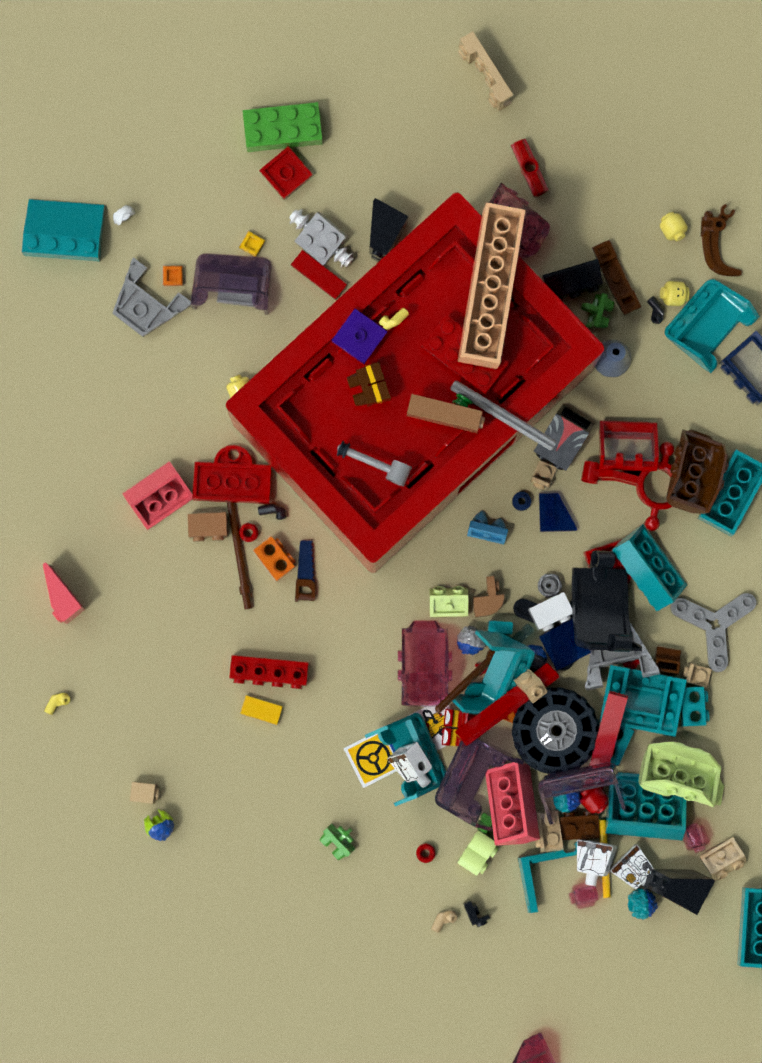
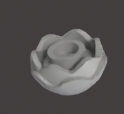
M544 574L538 581V589L545 597L558 595L562 588V583L555 574Z

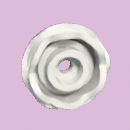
M128 205L123 206L113 214L114 223L120 225L123 221H126L135 214L134 209Z

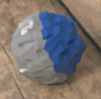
M465 626L457 635V645L462 654L474 655L486 647V644L475 634L478 629L474 626Z

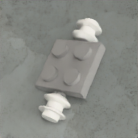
M296 209L289 217L291 219L290 224H297V230L304 229L295 242L323 266L334 254V262L340 261L341 268L343 266L348 267L354 260L352 257L354 253L348 254L346 252L347 247L339 249L347 235L320 212H317L308 222L309 215L304 216L302 215L303 209L299 211Z

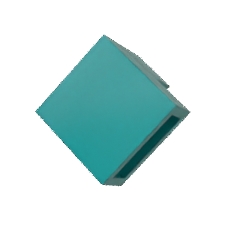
M488 621L487 631L512 635L513 622Z

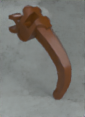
M724 204L720 208L718 217H713L711 211H705L704 217H701L700 237H702L705 262L710 270L719 275L738 277L742 274L741 270L725 265L720 259L719 232L725 229L726 221L735 213V210L732 209L729 215L725 214L724 209L727 205Z

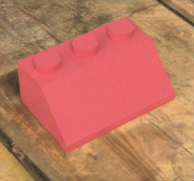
M170 461L122 493L147 530L191 501L193 496Z

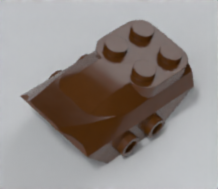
M682 429L679 445H677L674 452L676 459L670 469L672 476L666 499L671 506L689 513H709L719 491L724 486L723 475L728 468V454L725 445L714 441L711 436L692 429L689 431Z

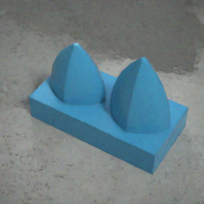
M482 510L470 521L467 536L504 545L508 529H506L505 523L501 518L488 525L486 514Z

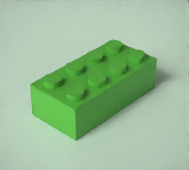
M318 102L242 110L247 152L285 149L287 146L294 148L322 145Z

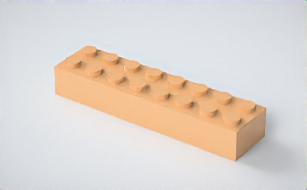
M487 202L483 208L458 362L497 369L500 365L525 210Z

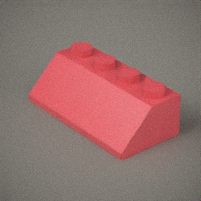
M515 761L485 770L495 845L525 844L539 840L530 766L526 763Z

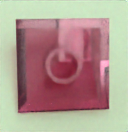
M540 1032L523 1040L512 1063H555Z

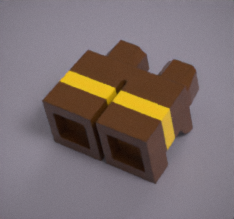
M379 362L358 369L355 374L347 377L350 389L361 386L362 389L361 393L353 395L355 406L367 404V407L373 404L391 401Z

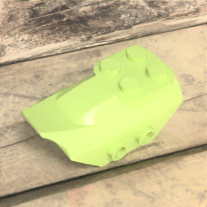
M680 742L648 745L639 774V784L643 789L663 796L676 795L683 797L685 800L696 801L711 807L721 805L724 785L720 779L721 766L710 753L704 752L699 748L685 746V744Z

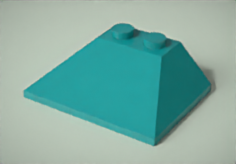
M610 665L599 722L602 720L609 691L628 696L620 726L676 737L687 680L661 674L643 678L641 670Z

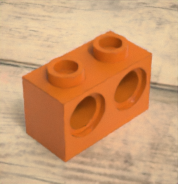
M271 536L253 551L278 582L295 569L293 565L295 560L289 553L285 555L282 551L283 544L278 538L274 540ZM272 545L275 547V553L270 556L266 555L264 552L265 548ZM278 561H285L287 568L283 571L276 568Z

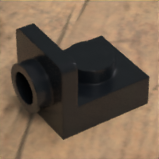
M470 900L463 903L472 926L476 924L477 927L488 923L487 920L490 919L489 914L477 917L480 912L476 903L472 904Z

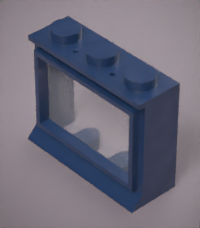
M756 330L720 362V368L724 374L730 375L734 379L733 383L739 390H744L748 401L758 406L762 402V336Z

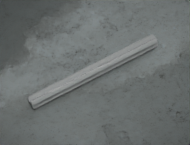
M455 381L451 386V391L468 398L474 405L548 450H553L556 441L459 381Z

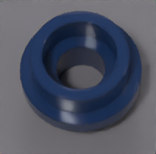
M518 492L512 498V505L518 511H525L531 505V498L525 492ZM524 498L525 504H519L518 499Z

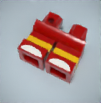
M445 709L443 726L460 728L475 717V715L458 710ZM443 728L441 745L465 747V744L455 733L457 729ZM476 740L469 745H476Z

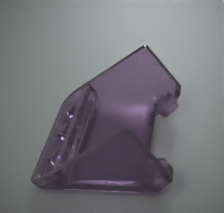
M201 254L197 258L191 295L192 309L196 310L197 306L206 303L208 291L252 294L253 306L258 310H263L264 314L268 315L272 274L271 262L262 257Z

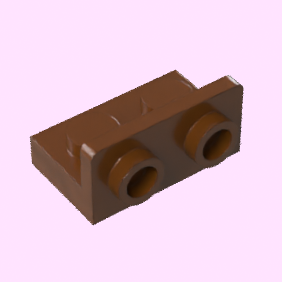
M587 811L583 812V816H575V812L564 813V817H559L562 840L600 838L599 815L591 814Z

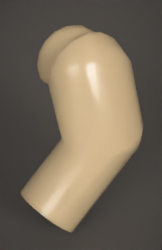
M452 910L438 913L431 930L440 933L443 924L456 922L457 914Z

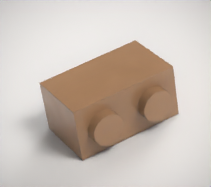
M227 513L188 514V537L190 539L193 538V542L204 541V538H212V541L224 540V537H228Z

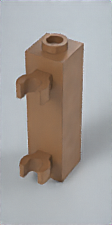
M414 394L411 395L407 411L408 417L474 433L478 432V428H483L485 417L481 416L482 411Z

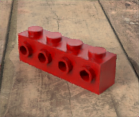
M231 655L229 679H233V683L245 684V680L253 681L252 685L264 686V682L272 683V687H283V684H290L293 689H302V686H307L309 663Z

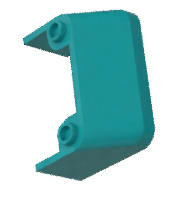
M476 630L475 632L495 653L482 682L471 683L464 694H459L452 701L463 713L479 714L517 686L514 680L526 672L533 662L535 654L528 646L500 632Z
M419 713L411 714L365 734L366 738L378 734L379 740L387 746L393 744L395 751L399 747L417 742L432 765V768L426 773L431 780L426 787L422 788L416 780L402 782L401 791L405 798L395 802V806L416 799L447 783V772L425 721Z

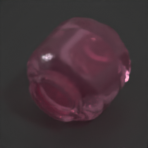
M698 823L686 826L683 838L686 849L689 851L694 850L695 853L706 850L705 846L708 845L710 840L705 827Z
M585 882L573 885L572 892L568 894L570 903L575 904L577 909L593 907L598 900L596 886L586 885Z

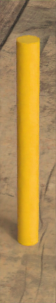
M599 820L600 843L608 844L606 820ZM609 874L602 876L603 898H611Z

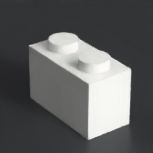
M564 592L528 609L537 629H543L544 632L553 628V623L559 620L561 623L572 619L570 616L572 614V607Z

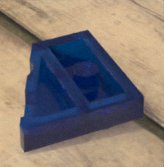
M539 493L540 532L577 531V527L559 494Z

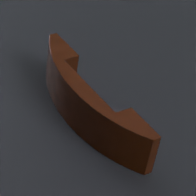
M610 240L592 247L606 283L623 315L640 309L639 300L634 290L631 289Z

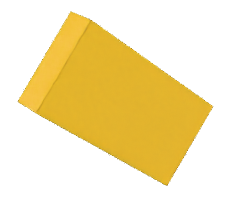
M246 695L240 714L277 725L283 706Z

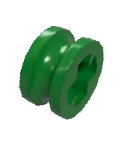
M458 393L456 395L457 399L452 402L455 405L467 408L473 403Z

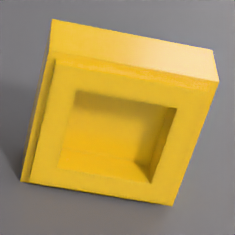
M248 231L239 248L256 257L265 240Z

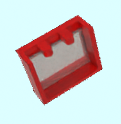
M600 421L598 432L599 469L657 471L659 460L657 423Z

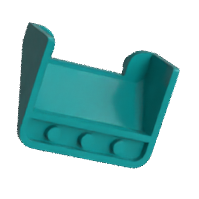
M711 279L700 287L665 329V336L704 370L712 373L718 364L717 359L712 355L715 349L739 322L745 326H750L760 316L748 299L717 280Z

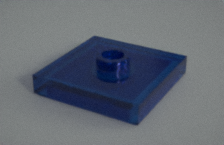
M573 619L539 636L556 671L591 653L588 649L576 646Z

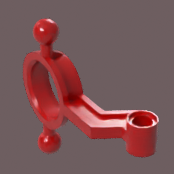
M664 442L659 448L662 457L661 462H658L657 470L667 473L671 478L672 473H670L672 465L668 464L675 448L671 442ZM584 462L581 476L582 482L598 484V480L617 481L636 486L639 499L651 508L650 516L645 520V527L648 530L655 531L659 528L660 520L657 518L659 510L673 507L668 502L656 503L646 495L644 481L651 471H641L639 476L616 470L599 469V463Z

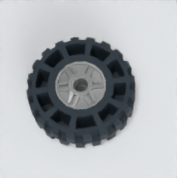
M561 687L546 688L547 693L536 702L532 703L528 700L517 709L513 719L512 737L519 756L530 767L546 774H565L580 768L591 758L599 731V721L593 707L577 692ZM553 726L559 727L560 734L558 736L552 735L551 728Z

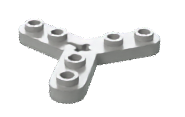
M744 593L713 613L686 599L677 598L671 603L670 610L674 616L705 630L709 668L714 672H721L728 666L725 629L751 612L756 606V599L752 594ZM706 619L709 621L717 619L720 627H716L713 630L711 628L712 625L706 622Z

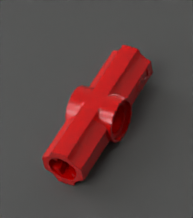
M521 139L513 143L511 148L521 168V174L525 177L533 197H538L548 192L549 189L527 140ZM531 164L535 170L528 172L525 170V166Z

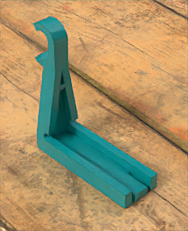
M577 842L574 843L575 850L573 852L565 853L564 850L518 857L528 913L538 912L530 863L577 855Z

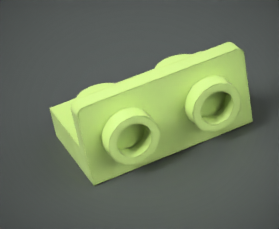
M436 586L429 589L430 617L468 616V588L463 586H454L453 588Z

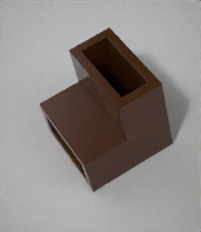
M657 646L654 662L659 671L675 675L679 674L681 650Z

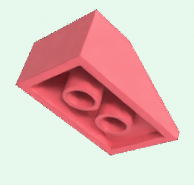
M45 562L43 569L51 607L54 610L52 614L59 622L68 624L85 611V608L54 569Z

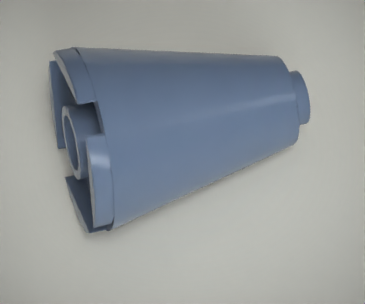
M618 340L602 342L604 351L595 367L603 376L619 377L630 367V350L624 343Z

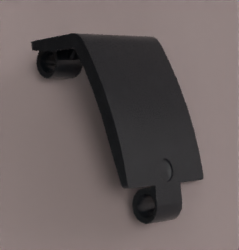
M594 550L591 554L590 568H572V615L575 644L588 650H607L613 652L642 651V646L632 642L630 635L627 572L624 569H611L615 564V554L613 551Z

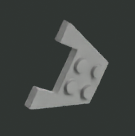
M133 257L115 304L113 315L144 337L190 307L192 302L178 292L167 307L159 303L136 285L146 272L147 267Z
M630 622L632 642L641 645L642 651L613 652L590 650L587 682L585 683L587 691L604 687L600 668L639 659L643 678L660 674L657 665Z

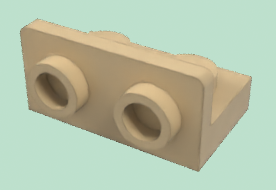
M536 811L540 839L535 841L536 848H540V853L563 850L558 811L546 813Z
M733 837L700 856L711 878L715 881L724 879L733 870L741 869L747 862L744 853Z

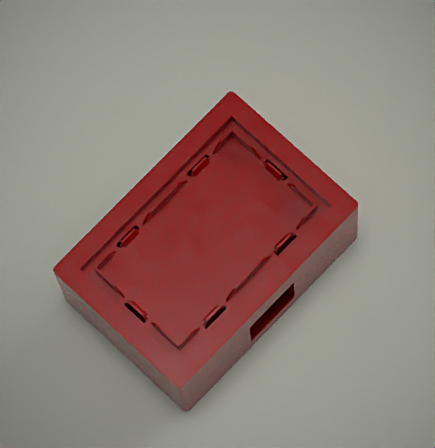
M458 192L453 193L226 402V409L233 426L371 573L377 572L524 435L473 403L468 408L482 411L481 416L485 417L483 428H478L477 433L408 417L407 411L412 394L453 404V400L457 399V394L451 391V386L455 381H459L533 427L593 371L604 351L603 344L519 255L501 356L509 364L485 395L421 348L445 314L461 327L464 326L482 216ZM401 308H405L409 313V316L399 325L386 330L387 334L365 364H362L332 342V339L354 309L382 328L383 326L379 324L382 317L388 316L391 319ZM379 362L391 401L373 404L367 407V404L355 406L353 395L361 393L362 389L361 386L350 389L347 377L355 374L358 369ZM342 441H345L347 444L350 443L349 448L391 465L393 460H397L412 467L405 485L400 486L387 480V472L346 455L345 458L340 457V455L337 456L338 446L341 445Z

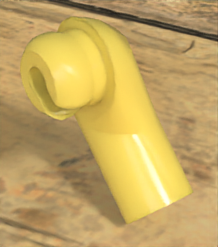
M401 308L391 319L388 316L382 317L379 324L383 326V329L389 330L399 325L409 316V313L405 308Z
M67 693L52 695L44 712L53 715L57 706L70 703L69 695Z

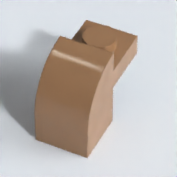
M494 576L486 577L488 596L473 598L475 618L491 616L503 604L504 594L496 595V592H499V582L494 579Z

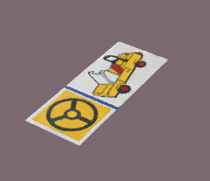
M444 698L414 712L419 713L423 717L437 750L445 747L441 745L443 728L459 729L443 726L445 709L440 713L435 711V707ZM378 734L368 738L365 737L343 748L363 788L396 772V769L387 760L395 752L393 744L384 745L379 740Z

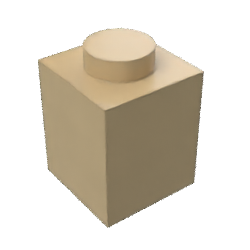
M132 782L130 801L154 804V801L159 798V789L156 788L157 784Z

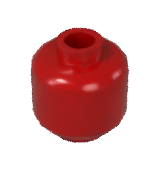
M587 785L580 792L582 795L580 803L591 814L596 812L600 814L609 804L607 802L608 795L598 785L591 787Z

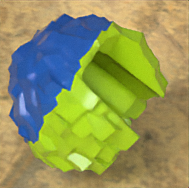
M158 809L161 817L156 815L151 820L148 815L144 819L145 832L155 840L165 841L174 830L173 818L166 811Z

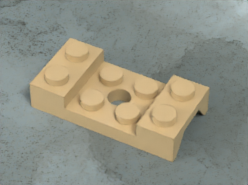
M472 31L462 37L458 46V53L463 61L466 60L468 64L476 61L474 63L475 67L480 73L483 72L486 78L484 80L490 88V98H488L490 105L500 111L512 104L509 100L513 96L511 90L475 33Z

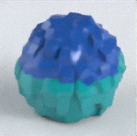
M564 782L553 788V803L559 811L569 813L576 810L581 804L580 789L575 785Z
M637 889L628 895L627 905L629 911L633 912L632 917L642 920L647 919L658 908L656 896L647 889Z

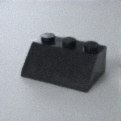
M598 259L542 276V281L562 302L563 298H578L582 296L581 293L586 291L589 294L597 292L603 285Z

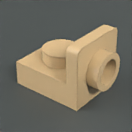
M539 460L530 481L534 483L533 487L540 490L548 489L557 468Z
M689 663L688 667H684L682 677L687 680L686 683L707 688L712 669Z

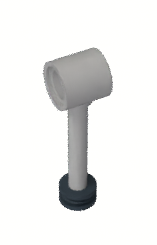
M342 441L341 445L338 446L337 456L340 455L342 458H345L346 455L387 472V480L400 486L405 485L412 467L397 460H393L391 465L349 448L350 443L347 444L345 441Z

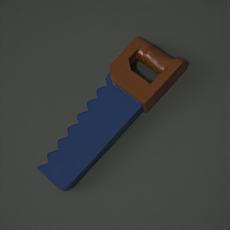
M300 541L295 602H298V600L315 601L316 584L313 579L314 574L312 572L314 569L312 566L314 563L311 556L313 554L311 551L313 541ZM299 587H309L312 592L299 593Z

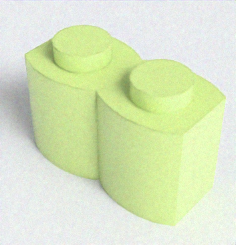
M477 830L457 863L476 876L478 873L483 874L488 866L486 863L489 856L493 858L499 848L496 847L493 839Z

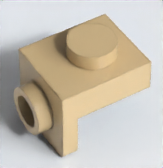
M530 669L514 680L516 685L527 695L532 703L547 693L540 678Z

